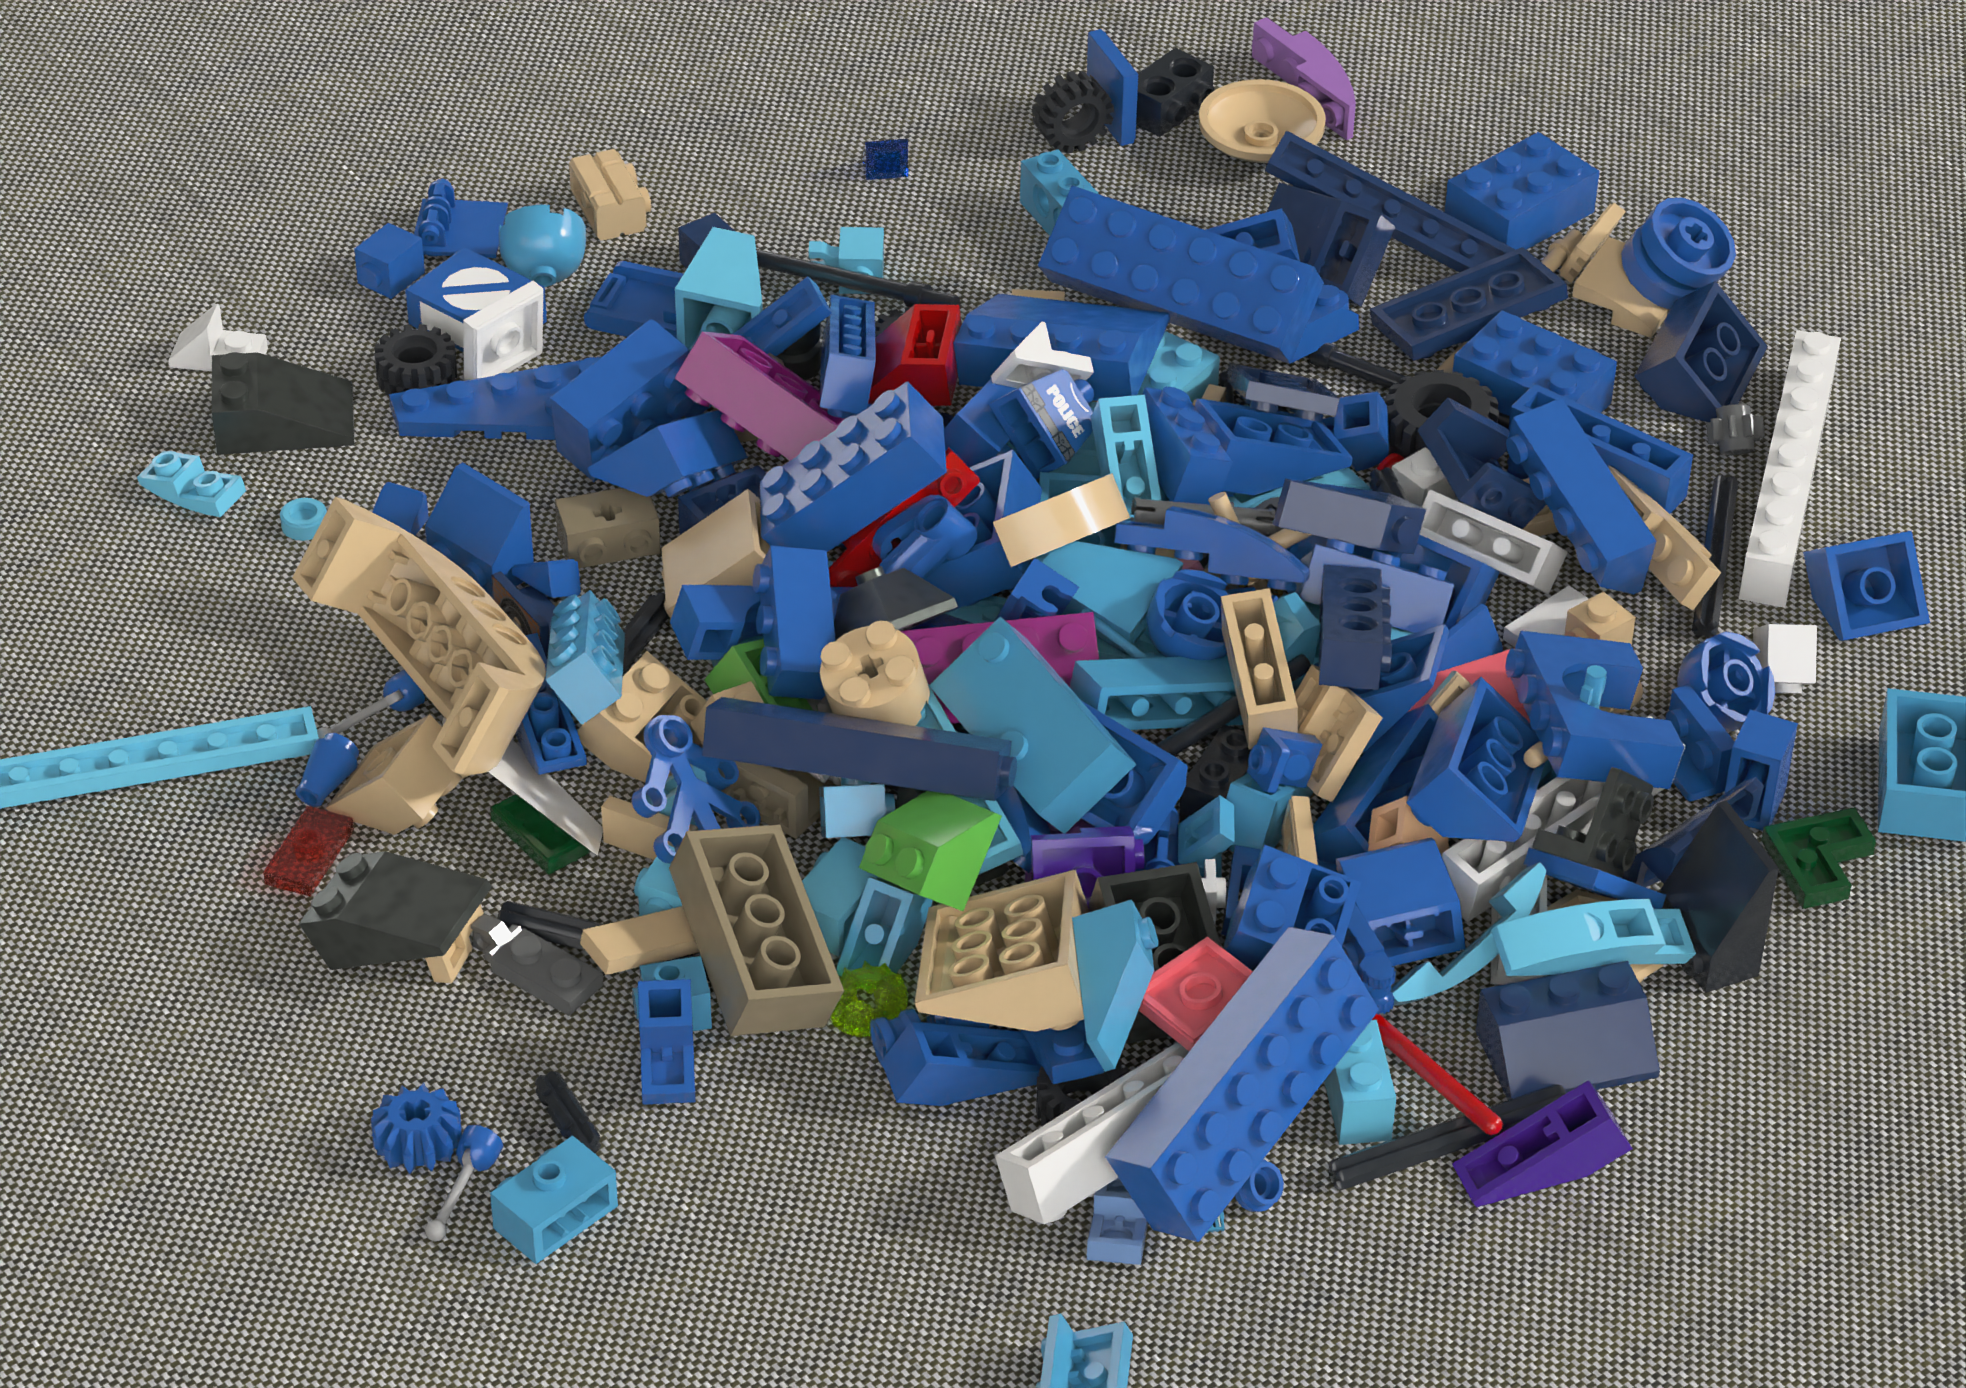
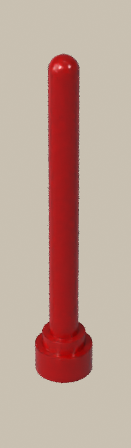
M1376 1014L1372 1020H1377L1382 1043L1486 1134L1495 1135L1501 1131L1502 1120L1497 1114L1383 1016Z

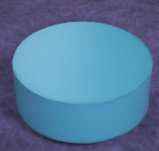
M298 498L288 502L280 511L283 533L294 540L305 541L313 539L327 512L325 505L312 498Z

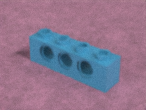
M1059 149L1021 161L1020 203L1049 236L1052 233L1072 185L1099 194Z

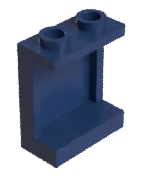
M1447 398L1418 429L1420 436L1459 501L1520 529H1524L1547 505L1544 500H1539L1534 495L1529 483L1504 471L1497 461L1507 451L1506 440L1509 436V429L1450 398Z

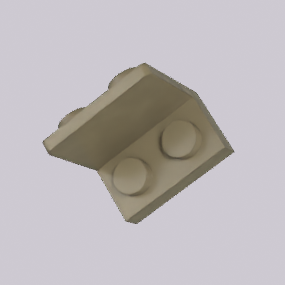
M734 761L739 770V778L734 784L721 791L740 802L748 801L754 804L759 810L761 821L769 825L780 824L784 833L797 839L820 817L819 787L837 785L829 779L823 783L814 778L809 772L796 770L788 772L783 768ZM718 768L721 776L725 778L723 771Z

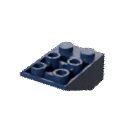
M1279 182L1267 212L1283 209L1293 227L1300 262L1314 266L1324 285L1336 286L1348 295L1349 303L1362 307L1396 226L1378 213L1340 199Z

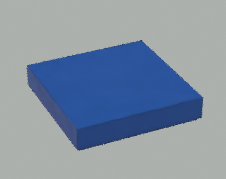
M1102 29L1088 32L1087 75H1091L1109 95L1114 106V112L1110 113L1113 117L1112 124L1104 125L1120 146L1132 144L1136 137L1138 73Z
M1530 847L1523 863L1527 865V868L1540 862L1546 869L1545 875L1605 897L1617 900L1650 899L1653 909H1662L1666 898L1665 894L1601 870Z

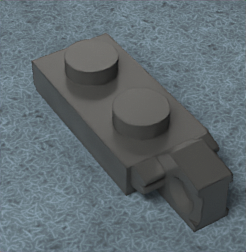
M485 913L471 924L473 933L472 946L483 952V958L491 964V971L568 1016L603 986V972L525 928L522 929L514 924L507 928L503 921Z

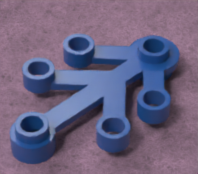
M659 715L647 723L644 729V742L652 757L645 785L632 795L634 810L640 816L650 818L666 807L667 797L664 788L669 771H671L678 785L667 830L655 839L653 845L656 856L662 862L672 863L686 831L689 830L692 817L699 830L721 829L713 811L726 817L729 828L759 826L761 816L754 804L748 801L740 802L721 791L734 784L739 778V770L734 761L702 756L703 748L693 743V735L689 725L678 716ZM690 764L705 771L707 783L696 778ZM718 768L723 771L725 778L721 776ZM646 795L652 800L653 806L648 803ZM740 813L745 817L747 824L741 819ZM668 841L674 846L675 852L670 849Z

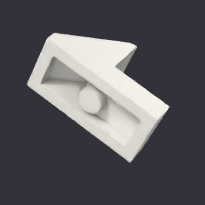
M215 304L180 333L168 360L169 367L212 371V355H223L232 352H258L266 354L268 349L267 338L265 334L223 330L220 305Z
M1042 321L991 375L993 384L1019 388L1061 369L1068 371L1073 380L1083 379L1085 381L1094 371L1090 357L1052 350L1046 323Z

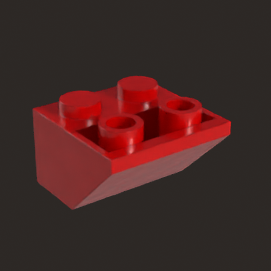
M914 304L876 337V363L868 404H874L875 400L882 393L888 390H895L908 381L931 406H951L958 378L953 342L962 326L959 305Z

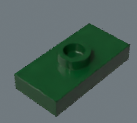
M517 794L490 807L491 820L548 875L590 853L586 847Z

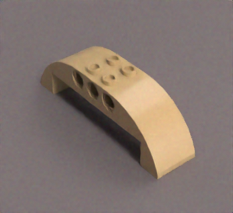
M334 497L292 578L311 601L358 614L444 716L446 721L432 747L452 772L462 775H476L489 772L499 764L545 679L546 669L540 654L491 596L458 565L394 523L345 499Z

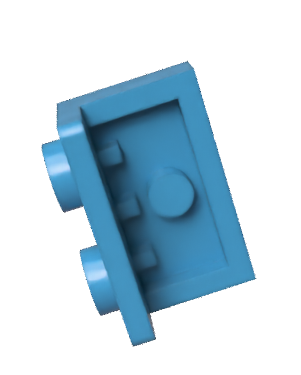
M1061 1313L1049 1316L1047 1337L1041 1343L1043 1358L1041 1381L1037 1382L1035 1388H1127L1133 1341L1132 1332L1124 1321L1073 1332Z

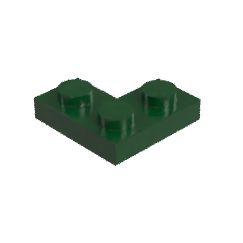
M1855 807L1765 826L1761 839L1802 909L1849 899L1852 885L1838 862L1871 856L1874 854L1876 839Z

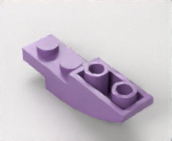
M1267 17L1254 22L1252 57L1287 83L1311 94L1324 109L1325 125L1345 140L1353 138L1356 106L1354 91L1347 74L1333 54L1307 31L1292 36Z

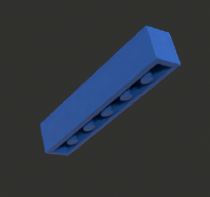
M831 294L829 308L832 314L826 318L821 345L820 407L827 408L829 415L846 419L849 416L860 414L868 406L876 363L875 302Z

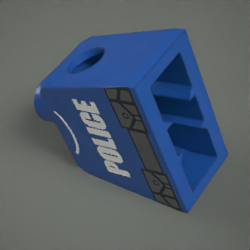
M1064 369L1023 385L988 404L1035 479L1040 477V472L1049 473L1067 464L1093 432L1091 422L1093 411L1088 404L1093 401L1094 391L1087 381L1083 379L1073 380L1069 372Z

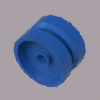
M1680 197L1667 198L1656 205L1646 217L1644 224L1637 228L1626 241L1621 257L1623 269L1630 283L1639 293L1657 306L1671 309L1675 300L1714 281L1718 282L1732 267L1736 257L1734 239L1727 226L1714 212L1698 202Z

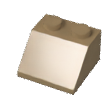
M429 714L373 745L357 769L350 775L327 805L326 809L334 816L393 835L412 825L416 829L423 827L437 813L438 807L435 805L437 800L453 790L462 779L460 774L452 772L432 747L442 726Z

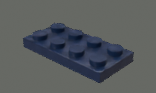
M1521 247L1370 308L1371 322L1407 356L1416 361L1431 357L1436 352L1457 343L1468 342L1501 311L1521 318L1533 312L1550 308L1551 305L1568 298L1567 283L1525 248Z
M1229 362L1226 381L1235 389V393L1240 394V398L1245 399V403L1250 404V408L1277 413L1278 405L1290 408L1289 411L1294 412L1296 417L1322 422L1323 414L1336 416L1340 398L1317 379Z

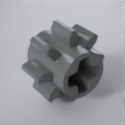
M1747 404L1719 407L1716 409L1717 418L1710 419L1711 422L1706 423L1708 444H1718L1720 446V454L1725 456L1752 453L1755 451L1754 442L1760 441V438L1765 437L1763 416H1753L1751 414V407Z

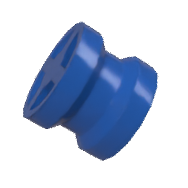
M914 1009L903 1010L898 1018L891 1020L885 1017L871 1020V1040L882 1067V1059L911 1021L921 1022Z

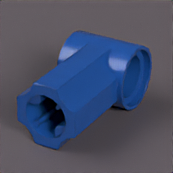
M943 497L935 498L925 504L918 512L914 521L915 529L879 565L882 566L887 574L905 568L926 580L946 559L956 560L969 552L977 539V529Z

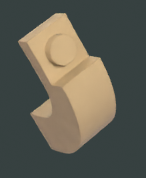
M1111 473L996 520L993 524L1009 564L1013 567L1130 518L1114 476Z

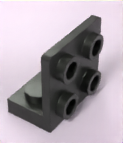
M1611 767L1588 833L1584 834L1561 825L1558 826L1556 834L1538 828L1532 848L1622 878L1624 871H1627L1634 862L1637 851L1635 839L1641 823L1646 822L1651 814L1654 802L1653 795L1651 794L1653 785L1621 769Z

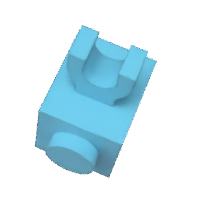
M840 227L839 247H834L821 241H809V259L820 258L823 261L811 262L883 278L884 228ZM839 286V294H870Z

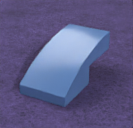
M1119 1177L1094 1194V1212L1087 1240V1260L1141 1265L1148 1222Z

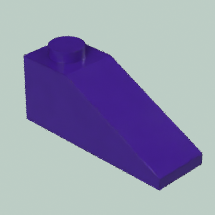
M1588 1080L1458 1159L1452 1165L1472 1203L1477 1208L1588 1177L1633 1148L1613 1113Z

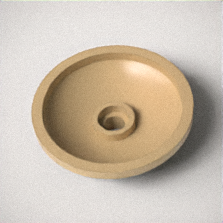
M1254 79L1224 85L1210 93L1202 102L1199 110V127L1206 140L1224 154L1248 162L1268 163L1286 130L1314 145L1320 141L1325 131V112L1318 100L1303 89L1280 81Z

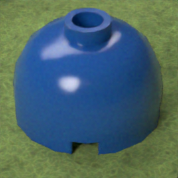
M1183 569L1175 572L1173 578L1166 580L1164 578L1152 595L1146 615L1150 640L1158 652L1165 657H1185L1194 660H1214L1227 655L1222 634L1221 596L1229 595L1224 591L1228 584L1220 578L1200 570Z
M1727 631L1701 641L1692 648L1683 659L1677 676V686L1681 687L1690 684L1727 732L1741 729L1750 709L1768 714L1773 707L1776 694L1774 676L1770 666L1762 668L1760 661L1755 656L1761 652L1758 647L1741 634Z

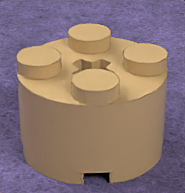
M877 621L870 626L852 630L836 641L828 643L822 649L820 678L833 714L911 726L917 725L922 718L920 712L925 703L929 701L930 690L915 645L908 636L896 630L892 623Z

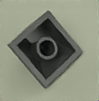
M881 566L855 577L858 586L840 594L834 619L835 641L852 630L870 626L877 621L890 622L899 631L909 630L957 608L958 605L954 597L909 570L902 568L885 574Z

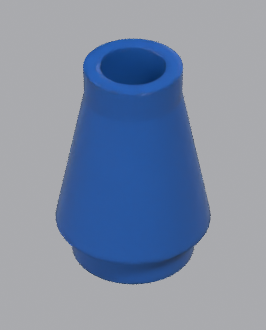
M327 733L324 738L317 739L313 745L301 782L295 790L297 797L309 806L320 807L326 797L357 769L359 750L356 745L348 738L337 733Z

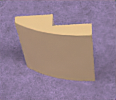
M1608 237L1574 282L1572 297L1613 310L1612 325L1652 338L1667 317L1670 309L1659 307L1646 299L1630 283L1622 266L1621 252L1625 243Z
M1312 664L1295 692L1298 706V733L1315 735L1322 743L1307 786L1317 796L1333 802L1383 717L1347 687L1319 685V667Z

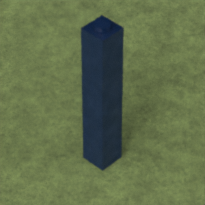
M721 697L706 707L702 756L990 801H995L1007 790V787L1013 786L1017 770V759L1010 756L1011 740Z

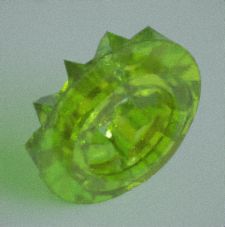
M864 961L862 967L854 970L844 967L842 977L839 978L844 992L829 1019L838 1030L855 1037H870V1022L872 1019L885 1017L888 1020L898 1018L900 1012L907 1008L908 992L901 974L892 972L886 963L878 967L871 966L868 962ZM858 989H865L869 994L873 993L875 1009L863 1000L858 1001Z

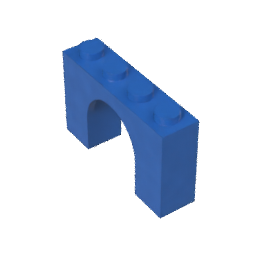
M1520 631L1515 649L1511 648L1507 654L1506 675L1511 679L1518 693V700L1523 704L1530 719L1531 728L1535 730L1539 740L1542 742L1543 753L1548 757L1556 776L1606 782L1611 767H1615L1653 785L1654 788L1670 789L1684 750V745L1671 720L1614 714L1597 709L1579 699L1587 668L1597 665L1607 671L1605 689L1599 707L1630 710L1643 671V667L1631 644Z

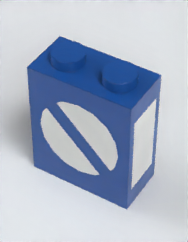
M464 247L406 289L409 325L418 329L419 324L427 325V331H431L434 326L440 328L441 335L447 332L451 336V341H454L455 348L464 353L463 320L532 280ZM540 285V286L543 288V324H544V323L547 322V316H546L547 311H546V301H545V287L542 286V285Z

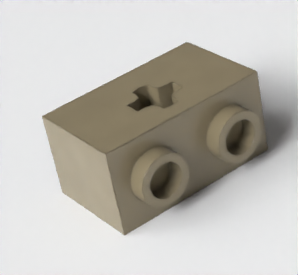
M615 488L555 499L557 535L566 560L574 559V561H578L579 568L661 553L659 517L651 496L645 497L624 488Z

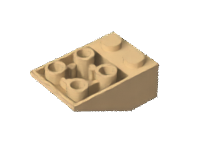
M646 651L623 676L622 697L585 722L577 732L581 744L608 767L645 782L652 757L644 742V729L647 723L659 715L678 716L689 725L693 735V743L703 748L700 739L691 726V722L706 704L707 700Z

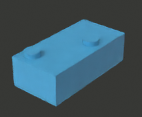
M1001 617L929 685L969 734L1012 741L1010 756L1017 759V770L1013 786L1039 816L1063 834L1137 765L1029 640Z

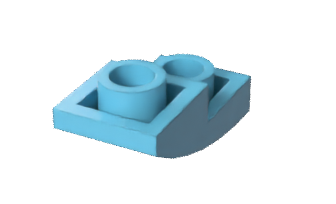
M162 451L137 476L139 484L157 496L183 508L216 517H221L246 492L241 476L219 473L217 471H205L199 456L177 453L175 451Z

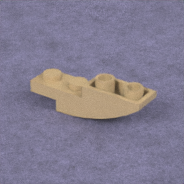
M1608 466L1657 541L1649 565L1650 571L1680 604L1694 610L1721 574L1718 568L1709 560L1711 553L1648 494L1617 469Z

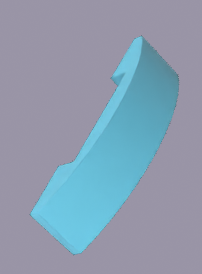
M1539 862L1525 868L1489 900V903L1500 914L1501 918L1440 972L1428 961L1412 968L1393 985L1391 992H1393L1394 1006L1418 1001L1447 990L1463 982L1492 961L1499 952L1491 930L1498 924L1529 916L1543 885L1546 874L1545 867Z

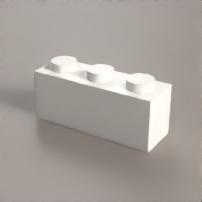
M1429 490L1422 505V508L1426 509L1420 535L1476 559L1500 571L1502 575L1549 594L1568 553L1566 550L1546 539L1433 490Z

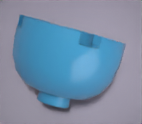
M550 205L524 206L509 212L505 216V224L499 226V249L507 268L532 281L534 280L544 287L551 286L570 277L582 263L586 247V226L583 219L572 210L563 208L562 215L550 213Z

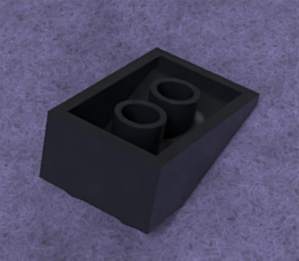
M1727 800L1716 804L1660 889V893L1666 895L1662 909H1680L1696 952L1687 963L1681 964L1687 975L1694 977L1705 993L1759 976L1779 867Z

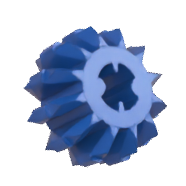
M424 1082L415 1091H409L401 1085L398 1096L383 1095L380 1108L373 1110L371 1118L372 1140L377 1155L384 1156L389 1168L404 1164L409 1174L417 1166H425L432 1172L436 1160L451 1162L453 1149L457 1148L458 1140L462 1135L461 1115L456 1101L449 1100L444 1088L429 1093Z

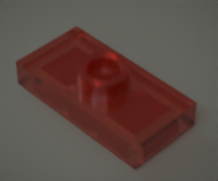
M307 806L263 871L265 885L311 897L353 833V818Z

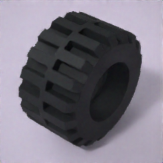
M1434 370V372L1430 373L1420 371L1416 372L1414 377L1405 376L1399 379V384H1393L1389 389L1388 395L1385 397V403L1388 408L1389 453L1387 456L1397 453L1405 459L1425 447L1428 449L1418 429L1447 398L1498 423L1499 410L1497 399L1492 397V391L1487 386H1479L1480 381L1473 377H1463L1462 373L1454 371L1453 373H1446L1444 370Z

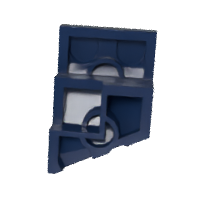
M1755 777L1735 786L1638 853L1632 866L1627 871H1624L1622 879L1643 887H1648L1659 881L1664 884L1717 803L1727 800L1743 822L1748 821L1756 816L1764 785Z

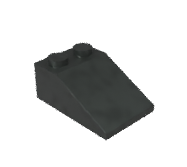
M232 352L223 355H212V419L217 455L355 445L352 381L258 352Z
M386 851L363 855L361 853H354L344 858L337 865L336 874L325 889L312 899L311 908L299 925L330 970L444 956L492 886L485 878Z

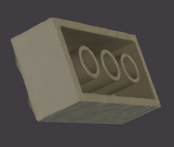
M781 825L686 831L669 870L730 1036L825 1027L844 989Z

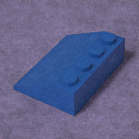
M997 294L966 315L953 342L959 385L984 387L999 366L1043 321L1046 323L1052 350L1065 351L1091 358L1094 373L1086 381L1094 391V401H1098L1101 398L1137 395L1168 326L1170 314L1168 312Z

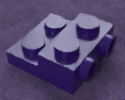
M1131 826L1080 828V833L1031 835L1032 881L1076 870L1087 905H1089L1098 877L1135 872L1136 869H1144L1143 839H1135Z

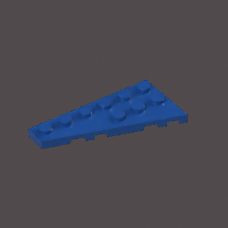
M589 357L579 361L544 365L534 369L499 373L495 376L455 381L450 384L410 389L405 392L389 394L390 409L399 436L455 437L461 431H484L485 438L502 439V432H526V439L555 440L550 397L601 357ZM680 418V419H673L671 422H675V421L681 420V418Z

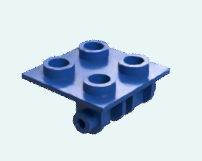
M438 179L432 182L428 189V199H422L414 235L422 238L423 255L431 257L453 256L466 247L486 258H496L499 248V226L504 225L508 202L455 200L454 188L448 180Z

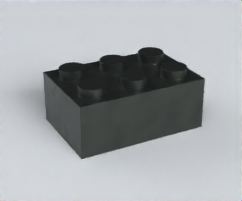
M1197 862L1097 878L1088 905L1090 912L1132 900L1142 919L1150 917L1158 938V947L1152 949L1154 972L1207 936L1221 946ZM1138 1011L1126 1044L1169 1037V1035Z

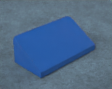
M1482 603L1477 605L1449 629L1438 672L1503 652L1501 640L1486 605Z

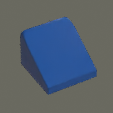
M386 482L381 489L372 513L394 523L415 536L429 519L427 496L422 491Z
M574 559L517 564L515 567H512V575L549 597H568L573 594L578 596L581 593L578 561H574Z

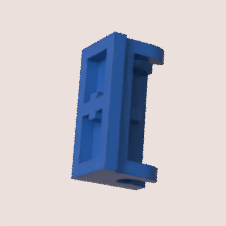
M1034 558L994 622L999 617L1006 621L1062 615L1079 589V586Z

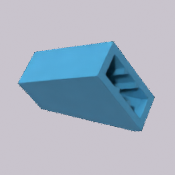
M1079 541L1071 542L1036 558L1079 586V589L1062 615L1077 614L1082 609H1086L1089 612H1093L1097 618L1101 619L1133 645H1135L1147 628L1146 615L1157 586L1164 578L1165 580L1173 578L1175 572L1182 570L1183 563L1176 558ZM1096 630L1097 637L1127 655V653Z

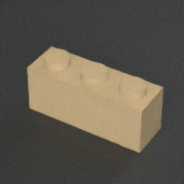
M1270 588L1221 596L1222 634L1248 748L1252 749L1257 745L1263 727L1298 733V706Z

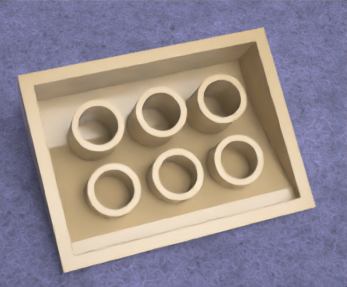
M1076 870L971 896L967 901L964 911L944 904L928 907L915 996L917 1011L1034 1032L1049 1028L1064 1030L1076 1025L1080 1020H1084L1072 917L1089 913L1090 911Z

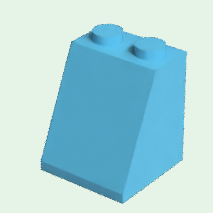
M712 227L675 287L677 339L690 351L702 331L733 334L763 311L754 235Z

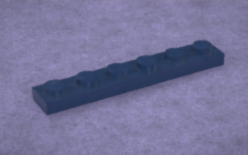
M1287 130L1265 168V172L1294 187L1340 199L1382 215L1396 226L1391 236L1392 238L1457 272H1462L1515 250Z

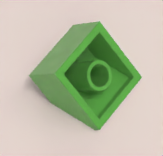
M926 791L877 821L871 838L866 844L865 853L859 868L915 894L964 911L1002 815L952 794Z

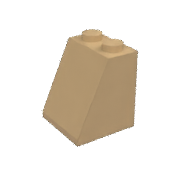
M749 489L661 548L663 563L661 574L665 588L664 607L670 618L672 617L682 585L753 586L756 564H762L770 545L761 538L760 499Z

